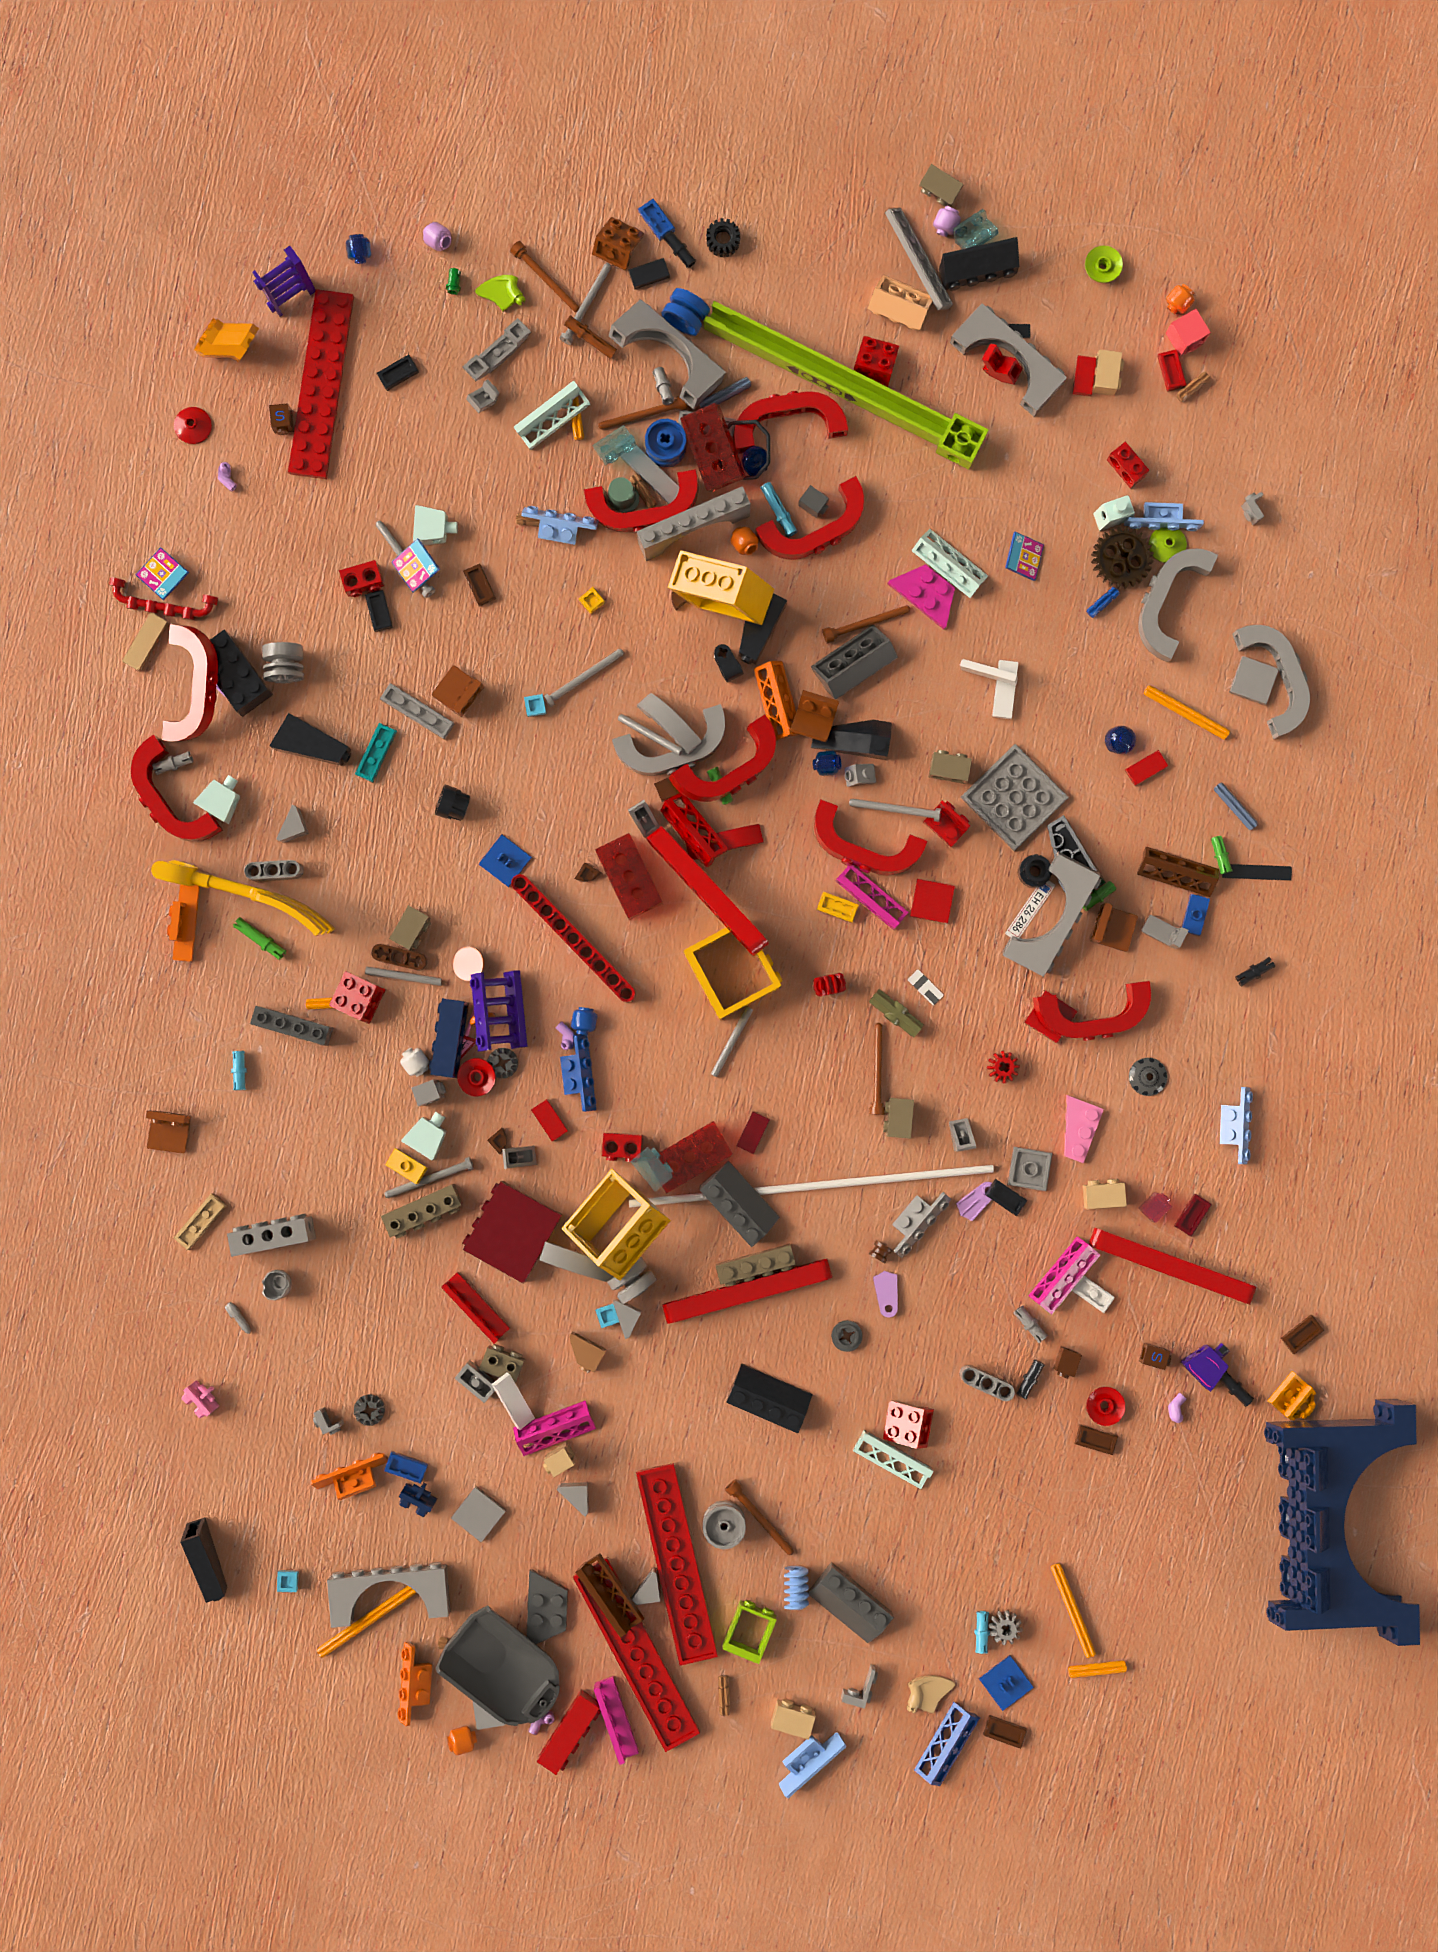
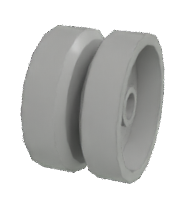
M642 1257L637 1260L621 1281L615 1277L607 1281L612 1290H617L623 1285L625 1286L617 1295L622 1305L642 1294L657 1280L652 1271H648L641 1276L639 1275L647 1266Z
M723 1500L717 1501L708 1507L703 1518V1532L708 1543L715 1548L729 1549L739 1544L743 1539L746 1530L745 1516L738 1505L734 1502ZM722 1523H727L725 1527H721Z

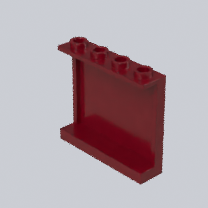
M500 1181L499 1184L495 1183L490 1193L493 1196L490 1201L486 1200L481 1208L484 1211L480 1218L476 1217L473 1222V1232L471 1235L467 1234L462 1244L465 1245L463 1250L524 1284L542 1253L545 1242H548L563 1214L505 1184L504 1181Z

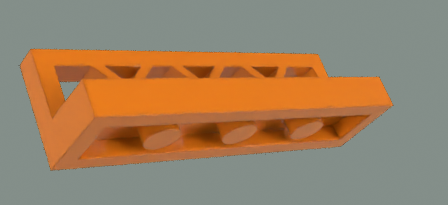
M770 661L754 668L765 713L774 728L776 741L788 736L800 735L790 731L796 710L783 662ZM764 669H766L768 673L766 680L763 679L761 671ZM768 687H770L773 692L771 698H769L767 695ZM773 705L778 710L776 717L772 714ZM778 723L782 725L784 732L780 735L777 732Z

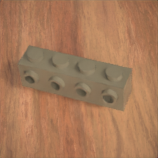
M452 1184L384 1214L381 1218L389 1237L395 1236L397 1239L406 1235V1230L413 1228L414 1231L424 1227V1222L431 1220L433 1223L442 1219L441 1215L446 1212L451 1215L460 1211L459 1206H462L463 1202L455 1184Z
M786 1244L717 1263L715 1266L720 1285L725 1284V1287L737 1284L736 1280L743 1279L744 1282L755 1279L754 1275L762 1274V1276L774 1274L773 1270L781 1268V1271L790 1270L792 1265L795 1264L791 1245Z

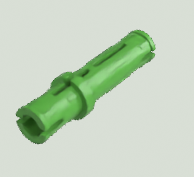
M241 917L235 921L237 924L234 923L233 927L261 946V950L269 952L278 960L284 957L282 954H286V950L273 942L274 939L266 937Z

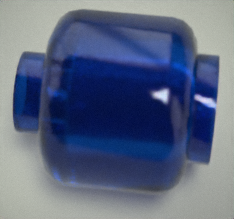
M364 234L350 235L349 239L345 242L348 259L354 260L355 264L366 263V259L371 257L369 239L364 237Z
M833 750L818 752L816 759H813V769L817 770L820 776L836 775L841 770V757Z

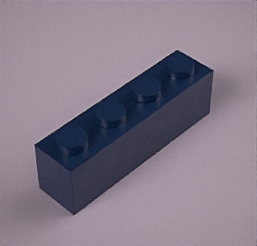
M442 998V1001L439 1003V1021L435 1024L436 1040L432 1043V1051L434 1053L433 1059L429 1063L430 1075L457 1078L469 1002Z

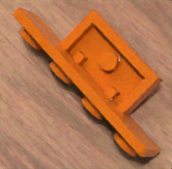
M180 885L178 902L173 901V905L169 908L171 924L168 925L167 935L169 940L174 941L173 960L189 962L193 960L200 887L197 885Z
M375 1453L371 1455V1458L357 1460L347 1467L336 1468L332 1473L320 1474L316 1479L311 1480V1485L316 1489H320L334 1483L337 1499L343 1500L376 1487L372 1468L387 1463L389 1457L384 1453Z
M404 1642V1648L401 1652L403 1668L400 1670L402 1683L399 1690L400 1708L398 1709V1719L405 1726H410L411 1706L430 1704L432 1664H414L415 1646L409 1642Z

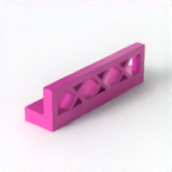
M853 865L847 866L835 880L892 930L909 913ZM850 869L857 874V882H851L845 877ZM860 884H869L872 894L866 895L860 890ZM874 896H883L886 899V907L879 906L875 902ZM897 908L903 914L896 920L889 914V909Z
M1076 1237L1028 1296L1052 1315L1100 1257V1254L1085 1241ZM1081 1244L1082 1246L1075 1252L1076 1248ZM1056 1275L1055 1279L1050 1282L1052 1277ZM1043 1291L1041 1296L1037 1298L1038 1294Z
M585 1400L532 1420L521 1430L517 1429V1427H514L513 1430L516 1443L523 1456L595 1430L596 1426ZM583 1422H589L588 1425L579 1426ZM565 1429H569V1430H570V1431L567 1432V1433H561L562 1430H565ZM546 1436L552 1437L551 1439L543 1440ZM534 1443L530 1447H524L525 1444Z
M614 1676L595 1682L594 1692L619 1765L625 1763L627 1757L638 1754L639 1749Z

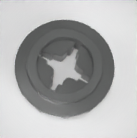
M507 1048L494 1050L487 1060L493 1067L497 1078H508L518 1068L516 1054ZM499 1055L503 1060L510 1059V1061H508V1063L505 1064L506 1071L505 1069H503L502 1066L495 1067V1065H497V1063L500 1062Z
M849 1320L841 1321L833 1327L831 1334L832 1342L841 1351H853L861 1344L862 1331L855 1322ZM842 1329L852 1333L850 1336L851 1343L846 1339H841L844 1335Z
M372 1394L360 1397L354 1405V1415L357 1421L364 1426H373L379 1423L385 1413L383 1401ZM367 1402L370 1408H377L371 1413V1416L368 1413L361 1412L367 1408Z

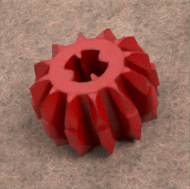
M842 973L820 976L813 980V987L817 996L841 993L846 990V981Z
M1004 1051L1000 1052V1057L997 1053H994L993 1057L995 1060L988 1059V1062L993 1065L986 1068L988 1070L993 1069V1072L989 1073V1077L996 1074L995 1082H998L1001 1078V1082L1004 1084L1006 1083V1077L1009 1081H1013L1011 1074L1018 1076L1019 1073L1014 1071V1068H1020V1065L1013 1064L1018 1059L1017 1057L1010 1059L1012 1056L1011 1052L1006 1057ZM1000 1063L1007 1064L1006 1072L999 1070V1067H1001Z

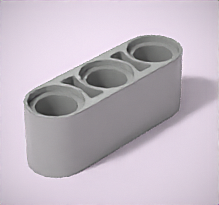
M294 860L251 862L244 869L246 877L253 881L298 879L303 875L304 871L303 866ZM292 865L297 866L295 874L289 873V868ZM273 866H277L278 872L272 876L270 869ZM254 867H258L259 873L253 877L251 870Z
M965 1365L960 1369V1377L967 1385L1002 1401H1010L1014 1397V1388L1007 1381L972 1365ZM972 1370L974 1371L973 1378L965 1379L966 1371ZM990 1378L992 1381L991 1385L987 1388L983 1387V1380ZM1002 1387H1009L1007 1395H1000Z

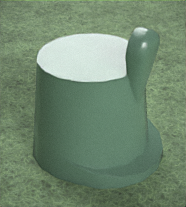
M618 477L609 485L608 502L617 511L622 513L631 512L638 507L639 493L628 479Z

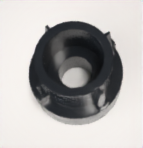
M444 784L434 815L450 820L451 818L459 821L463 820L469 805L470 795L461 792V790Z
M1030 855L1020 863L1018 877L1025 886L1039 888L1051 878L1052 873L1049 871L1051 864L1041 855ZM1035 866L1039 869L1040 873L1038 876L1031 875V867Z

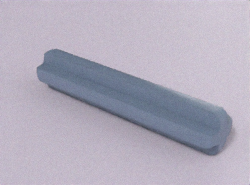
M745 377L705 398L699 404L700 408L705 412L751 387L748 377Z
M1219 783L1214 788V791L1249 830L1254 829L1258 825V822L1223 783Z

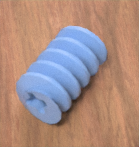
M788 1566L785 1569L789 1570V1573L784 1574V1577L790 1578V1580L785 1581L784 1585L790 1586V1588L785 1589L784 1593L790 1594V1596L785 1597L784 1601H788L790 1604L785 1605L784 1608L788 1610H801L809 1605L807 1600L809 1593L806 1592L809 1589V1586L806 1584L809 1581L806 1576L808 1569L802 1566Z

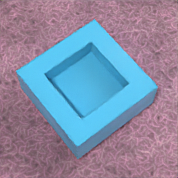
M543 694L524 697L528 717L547 714Z
M613 1303L595 1309L601 1328L619 1323Z
M279 1570L277 1574V1592H297L299 1571Z

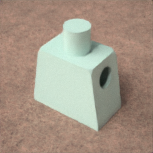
M1127 495L1102 504L1093 515L1099 531L1124 523L1128 517H1134L1135 512Z
M415 505L413 542L419 538L423 545L446 543L447 533L457 534L458 522H448L446 512Z
M229 775L223 784L213 780L193 803L229 824L240 799V795L232 791L238 781Z
M438 1112L434 1113L431 1120L422 1117L404 1136L401 1142L430 1160H435L447 1132L440 1127L445 1117Z

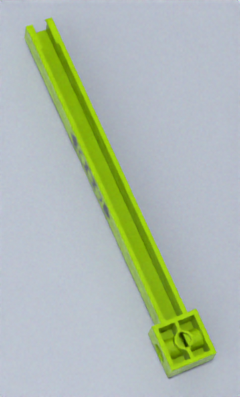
M716 301L711 305L712 314L704 319L705 330L937 445L936 454L968 470L970 469L989 429L957 413H954L952 419Z

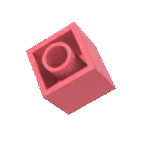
M1197 309L1173 321L1166 331V335L1174 348L1177 349L1180 357L1189 351L1192 352L1199 348L1211 333Z

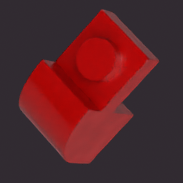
M990 344L983 355L982 361L985 364L983 370L989 376L1001 382L1015 385L1023 370L1016 358L1004 356L995 344Z

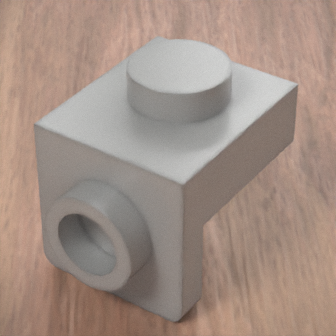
M487 379L484 381L483 386L469 394L466 400L480 413L496 403L499 392Z
M1255 492L1245 498V502L1241 506L1244 510L1245 518L1252 525L1258 523L1264 517L1256 504V501L1263 496L1262 492L1257 495Z
M855 764L846 767L845 780L847 787L876 783L874 764Z
M324 1407L313 1413L315 1416L313 1421L317 1428L320 1427L323 1435L328 1432L332 1435L340 1431V1426L344 1424L343 1420L332 1425Z

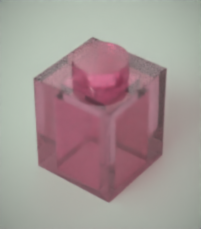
M1154 1192L1138 1209L1151 1222L1156 1223L1172 1206L1168 1203L1170 1200L1166 1195Z

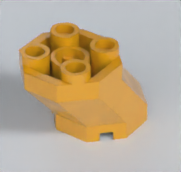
M212 318L194 350L202 357L233 358L239 362L259 328L254 324L223 323L218 319Z

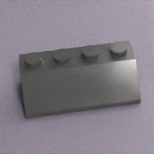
M871 625L813 664L811 669L826 691L834 699H837L871 675H874L884 666L890 664L898 656L891 641L874 625Z
M729 1160L700 1185V1191L751 1247L761 1240L780 1218Z
M832 1562L808 1591L809 1596L867 1643L879 1636L894 1618L892 1611Z

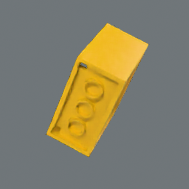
M684 551L679 553L668 585L669 589L696 608L759 625L763 624L774 592L772 586L745 566Z
M727 928L683 950L719 1020L781 988L780 983L783 981L778 971H773L771 967L773 966V961L769 954L765 955L761 950L756 955L772 985L724 1010L694 953L731 934Z
M611 1169L561 1229L598 1267L621 1281L671 1220L632 1183ZM629 1194H631L642 1206L601 1254L590 1241Z

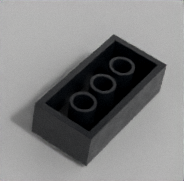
M225 629L210 639L218 660L217 685L238 714L242 717L273 696L255 668Z

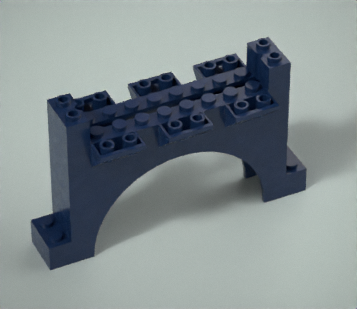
M1375 1399L1373 1407L1375 1419L1266 1422L1264 1429L1266 1442L1278 1446V1453L1280 1454L1278 1471L1280 1477L1289 1480L1287 1488L1288 1497L1280 1496L1279 1512L1281 1514V1522L1279 1523V1531L1282 1537L1290 1540V1546L1288 1547L1289 1556L1281 1555V1562L1279 1564L1281 1572L1280 1591L1283 1596L1290 1600L1268 1601L1266 1610L1268 1621L1285 1631L1377 1627L1380 1637L1397 1646L1420 1645L1419 1604L1403 1603L1401 1595L1379 1593L1369 1586L1360 1576L1350 1558L1344 1530L1348 1499L1363 1471L1373 1461L1388 1451L1398 1447L1417 1444L1416 1404L1399 1399Z

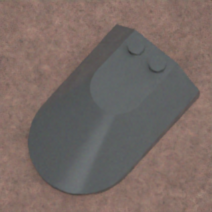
M488 1605L467 1618L445 1645L435 1668L440 1676L491 1716L511 1726L525 1723L531 1724L542 1718L554 1705L560 1689L559 1671L552 1658Z

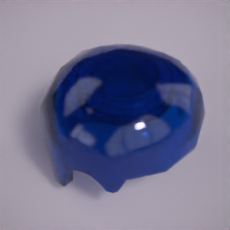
M751 446L743 453L741 458L742 467L749 476H755L767 462V451L763 447Z
M1116 726L1109 729L1105 735V745L1110 752L1119 755L1126 754L1135 747L1136 735L1129 727Z

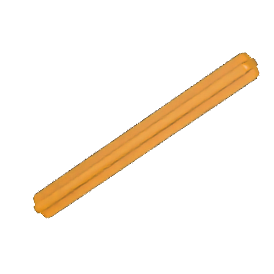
M406 1586L351 1626L318 1647L317 1653L321 1658H324L417 1592L411 1587Z

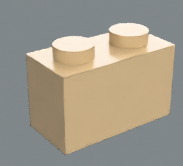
M1099 349L1096 355L1092 393L1114 396L1117 389L1120 390L1122 378H1119V373L1123 370L1124 360L1121 359L1122 352Z
M1108 1179L1107 1183L1100 1184L1099 1180L1088 1181V1185H1083L1084 1208L1086 1209L1127 1206L1125 1183L1119 1182V1179Z
M565 1442L547 1453L543 1466L548 1474L556 1477L574 1466L577 1458L568 1442Z
M787 1699L777 1700L771 1720V1729L809 1740L816 1717L815 1711L807 1705H801V1707L794 1705L792 1701Z

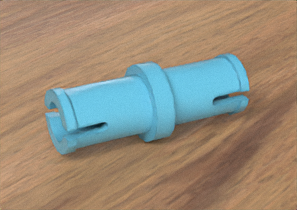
M233 1051V1069H231V1073H233V1090H246L245 1073H247V1068H245V1051Z
M976 1611L977 1626L974 1629V1634L976 1635L975 1652L980 1654L985 1652L987 1654L988 1636L990 1635V1630H988L989 1612Z

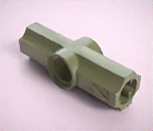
M880 989L877 990L869 1001L870 1004L884 1014L886 1019L894 1025L901 1027L913 1038L924 1026L923 1023L909 1013L907 1008L898 1001L892 1000Z

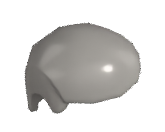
M283 1270L268 1272L262 1280V1294L268 1300L274 1301L286 1297L292 1285L290 1276Z

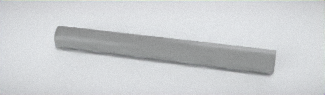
M619 715L618 721L679 756L683 753L681 747L627 716Z
M366 967L365 974L437 986L442 985V978Z
M746 1006L711 1075L718 1077L753 1009Z

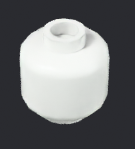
M409 1048L402 1053L403 1058L400 1063L410 1076L415 1075L418 1077L428 1070L429 1060L420 1048L414 1050Z

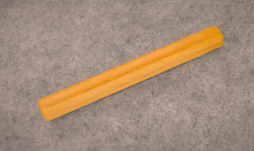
M1149 685L1145 689V696L1225 740L1230 734L1229 729L1155 687Z
M1060 1563L1051 1566V1570L1085 1656L1087 1658L1096 1655L1095 1649Z

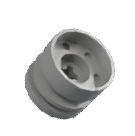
M275 642L262 646L263 660L271 662L263 666V670L266 671L263 674L265 681L292 683L304 679V673L300 672L304 669V666L295 663L303 660V646L301 644Z

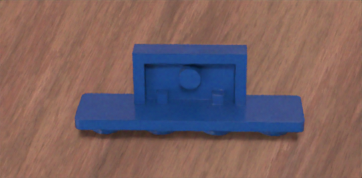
M574 1035L576 1055L560 1057L564 1095L580 1093L582 1111H595L596 1098L591 1068L592 1061L589 1052L590 1043L587 1035Z

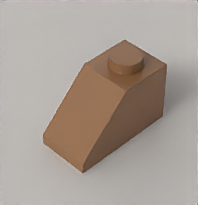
M572 1331L569 1338L577 1364L580 1365L579 1368L587 1373H590V1371L595 1372L606 1349Z

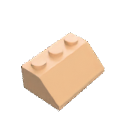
M883 275L874 289L868 309L876 315L888 317L893 322L903 323L912 330H920L933 301L928 293Z

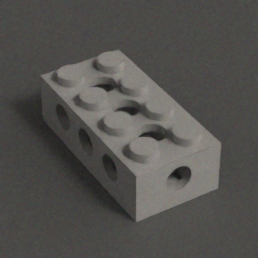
M306 1213L292 1216L289 1221L285 1217L272 1220L269 1225L268 1221L252 1224V1228H249V1225L232 1228L233 1232L227 1233L231 1257L316 1239L312 1216L306 1217Z

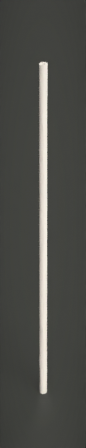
M993 1165L757 1187L754 1189L759 1195L993 1173L994 1169ZM703 1193L648 1198L654 1205L708 1200ZM637 1199L629 1200V1208L642 1206Z

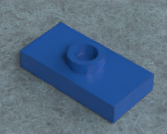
M654 199L638 208V212L659 241L663 240L668 232L675 231V227Z
M1190 894L1182 924L1183 928L1189 930V934L1201 936L1210 902L1209 898Z
M391 1451L384 1471L421 1484L428 1464Z

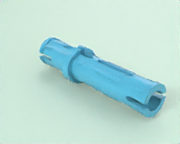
M771 482L763 484L760 489L774 511L777 522L781 524L787 537L793 536L798 530L790 518V513L784 508Z

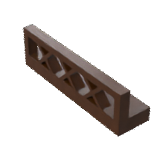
M1145 847L1143 860L1137 875L1211 897L1219 880V869ZM1146 864L1154 866L1156 870L1148 872L1144 870ZM1171 871L1174 876L1164 877L1162 872ZM1185 876L1191 877L1192 882L1184 883L1180 878ZM1207 882L1211 885L1209 889L1206 890L1200 888L1199 884Z
M600 1553L584 1562L577 1569L576 1574L620 1638L626 1635L633 1626L645 1619ZM598 1561L602 1571L595 1570L592 1563ZM604 1578L611 1580L613 1588L606 1586ZM615 1596H622L624 1604L618 1603ZM627 1611L633 1612L637 1619L630 1621L626 1615Z

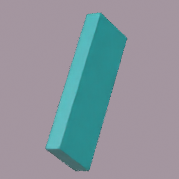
M378 723L355 775L372 783L374 782L397 733L396 730Z

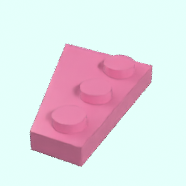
M1066 1095L1064 1156L1084 1163L1104 1109Z

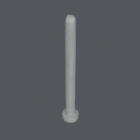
M609 263L604 264L574 318L577 321L581 322L611 269ZM568 328L566 333H562L559 338L564 343L571 345L574 332Z
M377 521L376 527L398 556L403 552L402 548L383 522ZM426 582L421 586L424 598H428L435 593L433 586L429 587Z
M616 650L551 695L548 693L544 695L549 706L555 705L554 701L623 656V650Z
M850 799L849 805L853 807L934 818L936 822L940 821L941 816L940 808H936L934 811L858 799Z
M467 1157L465 1162L422 1177L419 1184L409 1182L388 1190L384 1193L385 1197L397 1196L465 1169L469 1171L474 1170L473 1162L470 1157Z

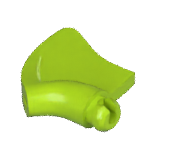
M513 275L496 276L485 281L475 290L476 295L494 302L503 312L514 303L520 306L522 302L525 303L526 301L523 293L518 288V277Z

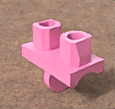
M196 1380L183 1390L185 1393L182 1396V1400L188 1405L192 1402L197 1405L194 1412L198 1418H202L205 1415L207 1417L219 1407V1404L214 1400L215 1397L211 1394L215 1389L213 1386L207 1389Z

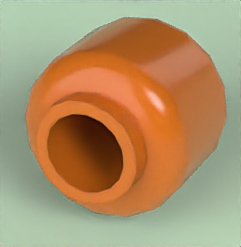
M1185 284L1175 286L1166 297V301L1169 304L1167 306L1168 310L1173 314L1177 312L1185 313L1194 303L1193 295L1195 293Z
M738 527L732 532L731 544L740 555H751L757 550L759 539L749 527Z
M468 1726L452 1729L450 1736H447L449 1750L454 1752L455 1755H462L473 1751L474 1743H477L475 1731H471Z

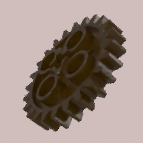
M1119 526L1116 532L1111 528L1109 534L1104 532L1103 538L1099 537L1097 540L1099 544H1095L1093 547L1097 550L1091 554V556L1096 557L1091 563L1097 564L1093 571L1099 570L1100 572L1097 577L1103 576V583L1109 580V587L1113 583H1116L1117 589H1119L1121 584H1123L1124 589H1127L1129 583L1134 587L1136 581L1140 584L1143 581L1142 577L1146 578L1148 576L1147 572H1150L1152 569L1149 565L1154 560L1149 557L1153 556L1154 552H1148L1152 545H1146L1145 543L1148 538L1142 540L1143 533L1141 532L1136 535L1135 528L1132 532H1129L1128 527L1122 531ZM1123 543H1130L1132 549H1126ZM1106 549L1113 550L1114 556L1107 555ZM1131 560H1137L1139 566H1133ZM1113 567H1119L1121 569V573L1118 574L1114 572Z

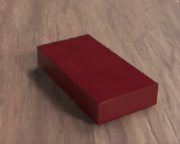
M752 1111L736 1146L754 1154L770 1119Z
M1194 1194L1174 1226L1192 1237L1212 1204Z

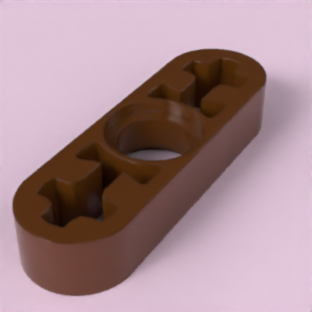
M384 944L375 945L371 951L372 957L380 962L417 971L423 970L427 965V959L421 953ZM382 947L384 952L390 953V949H392L390 961H387L388 956L382 955L379 958L376 951ZM397 952H402L405 956L401 963H397L394 960V955ZM408 954H411L410 958L417 959L420 956V960L423 963L419 964L418 967H415L416 964L413 962H409V965H406L409 959Z

